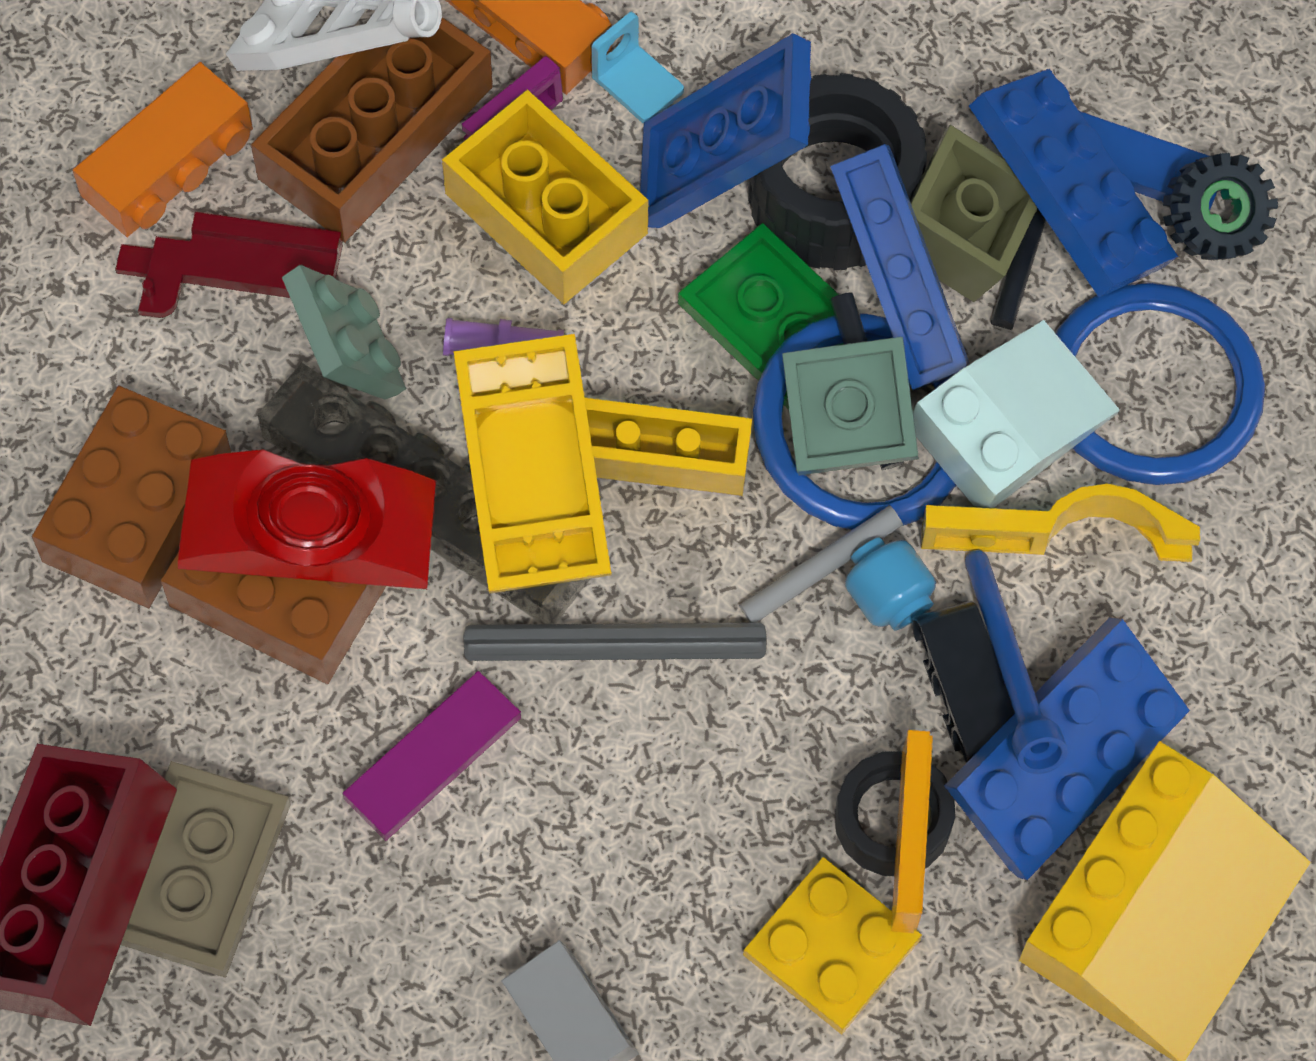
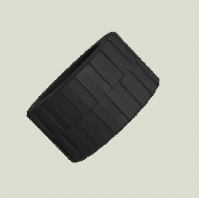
M840 73L839 75H814L810 82V132L808 146L823 142H841L869 151L884 144L889 145L909 200H911L925 172L927 162L925 133L923 128L920 127L917 121L918 116L911 106H907L901 100V96L892 89L888 90L879 85V82L867 77L863 79L846 73ZM792 155L749 178L748 201L752 206V217L756 226H760L762 223L766 225L809 267L847 270L849 267L866 266L844 202L821 199L798 187L788 177L782 167Z

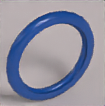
M1155 283L1126 285L1100 298L1095 295L1074 309L1055 331V334L1075 357L1081 344L1091 332L1110 318L1128 312L1146 310L1173 313L1199 325L1210 333L1224 349L1233 367L1236 383L1235 400L1227 423L1218 434L1197 450L1179 456L1155 458L1135 455L1113 446L1096 434L1095 431L1073 447L1075 452L1104 472L1126 481L1151 485L1186 483L1212 474L1236 458L1255 433L1263 414L1265 382L1261 361L1245 331L1229 313L1212 301L1181 287Z
M859 313L867 341L893 338L886 317ZM835 315L809 323L788 337L771 356L757 384L753 407L756 444L766 470L781 491L806 513L832 526L853 530L889 505L898 514L903 526L920 520L924 517L926 505L940 506L957 486L937 461L920 484L904 495L881 502L862 503L842 499L821 489L806 475H798L796 461L790 453L783 430L782 412L787 388L782 353L831 347L843 343ZM950 378L934 383L932 385L936 389Z

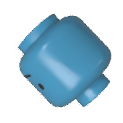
M878 537L864 544L851 556L855 566L848 573L845 586L872 625L877 627L890 625L894 631H897L911 624L914 616L925 614L933 606L934 603L930 597L936 588V580L913 546L907 541L897 540L885 544L881 537Z

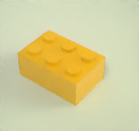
M528 89L442 159L445 194L564 305L648 234L649 200Z

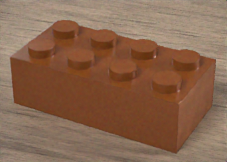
M442 17L439 29L430 37L409 38L405 42L336 57L251 144L258 180L326 230L341 232L342 241L345 243L493 88L491 51Z

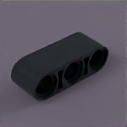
M973 601L912 618L915 641L922 640L928 659L923 660L934 694L935 696H942L948 714L942 716L955 752L961 750L965 763L1015 714L979 609Z

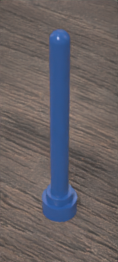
M972 550L966 555L965 566L1018 721L1012 738V746L1018 764L1022 770L1032 774H1043L1053 771L1063 764L1068 755V748L1061 728L1058 724L1042 715L989 558L981 550Z

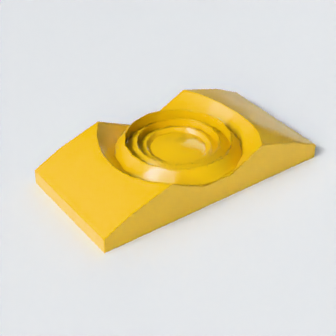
M575 334L453 351L489 594L611 576Z

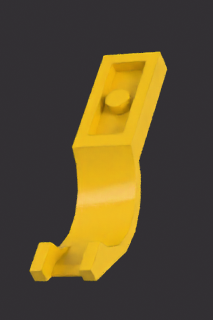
M1108 483L1080 487L1057 500L1049 511L926 505L921 527V549L981 550L983 552L1044 555L1051 538L1067 524L1088 517L1114 518L1135 527L1152 544L1158 560L1192 562V545H1199L1200 526L1135 489Z

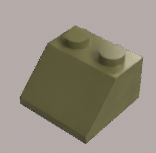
M951 124L945 129L910 200L939 281L972 302L979 299L1005 277L1037 210V206L1005 159Z

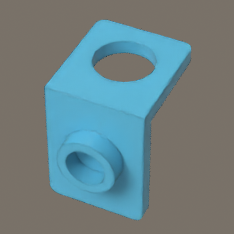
M629 12L593 42L592 79L642 123L664 111L684 93L683 84L639 46V17L634 12ZM624 34L618 46L607 54L613 42Z

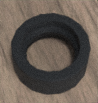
M882 751L861 760L845 776L835 807L836 834L845 853L863 869L882 876H894L896 847H888L874 842L864 833L858 820V806L862 796L873 785L885 780H901L902 751ZM932 763L929 793L932 821L927 832L925 869L944 852L956 818L955 799L944 787L948 781L945 775Z

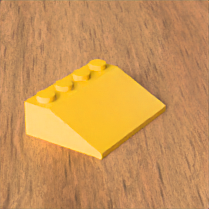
M1159 741L1026 941L1019 961L1171 1060L1186 1061L1311 862L1214 774Z

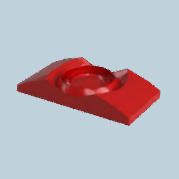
M264 449L223 453L192 459L177 560L178 569L427 590L436 480L407 469L367 458L328 466L303 464Z

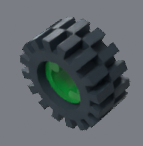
M1220 153L1196 159V162L1183 166L1179 170L1181 175L1173 177L1167 186L1173 189L1172 194L1164 196L1163 206L1171 208V215L1163 216L1165 226L1174 225L1176 232L1170 235L1175 244L1184 242L1187 245L1183 250L1191 256L1201 255V259L1211 261L1244 256L1254 251L1253 246L1262 245L1268 238L1264 231L1275 226L1277 218L1269 217V212L1272 209L1278 208V198L1269 199L1267 191L1274 189L1275 186L1271 179L1262 180L1260 178V175L1265 170L1258 163L1248 165L1249 158L1246 156H1230V153ZM1216 191H1220L1223 200H1232L1231 206H1233V209H1231V213L1233 214L1224 223H1222L1219 214H1210L1209 201Z

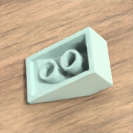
M1043 320L964 367L917 402L913 416L916 437L972 505L976 508H994L1118 414L1120 409Z

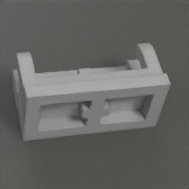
M560 940L501 980L553 1061H629L639 1055V1052L572 951Z

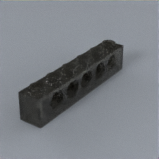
M301 362L258 413L262 438L303 464L328 466L364 458L370 459L377 454H389L394 457V460L389 465L407 469L436 480V486L443 489V491L434 499L431 551L488 588L480 531L469 530L463 526L467 520L478 517L470 465L465 464L463 467H460L446 458L442 448L427 435L416 433L413 436L396 425L395 418L383 406L373 401L364 404L349 394L346 385L324 378L321 371L317 373ZM338 422L346 425V428L337 434L320 432L321 428L329 423ZM590 579L497 592L496 594L541 624H556Z

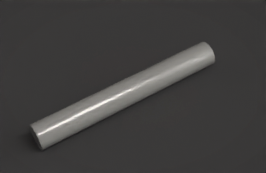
M889 505L739 605L740 609L750 623H757L850 561L853 553L864 544L878 537L883 539L903 526L901 519Z

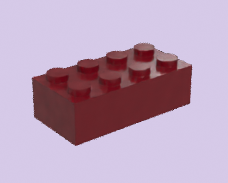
M37 743L0 838V1009L91 1026L177 789L142 759Z

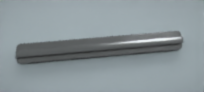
M762 623L468 625L464 631V655L469 661L761 659L765 656L767 649V634L765 625Z

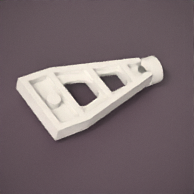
M264 0L253 17L242 25L240 35L226 55L237 71L279 70L408 41L409 38L430 37L439 29L442 18L441 5L439 0ZM323 6L335 8L317 34L302 37ZM366 9L375 10L366 24L355 26Z

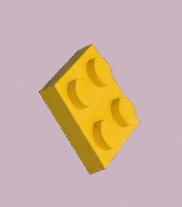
M822 857L746 946L743 956L842 1035L919 943L922 934L917 930H914L913 933L892 932V911L826 858Z

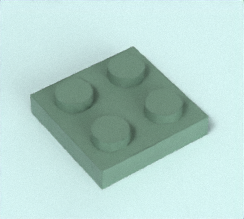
M302 265L297 266L282 277L324 378L384 400L397 396L406 390L398 370L401 366L400 357L393 345L385 339L377 321L380 317L379 308L367 291L362 288L357 289L336 280L331 275L321 274Z
M903 337L782 353L798 475L919 460Z

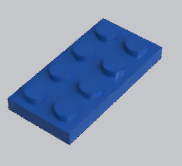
M792 33L644 122L640 193L649 200V228H662L808 146L810 132L811 41Z
M1050 68L983 92L969 105L971 111L1099 298L1159 271L1178 257L1168 242L1164 229L1153 220L1136 195L1131 181L1120 172L1103 147L1098 133L1087 124L1070 99L1067 88L1055 77Z
M1108 618L1035 693L1042 715L1058 724L1061 728L1068 748V755L1063 764L1055 770L1043 774H1032L1021 769L1012 746V738L1018 725L1016 715L1014 714L944 785L1006 867L1020 879L1028 880L1155 748L1157 743L1190 711L1123 619Z

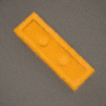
M908 730L902 750L891 921L892 932L913 933L914 930H917L922 916L933 736H930V731Z

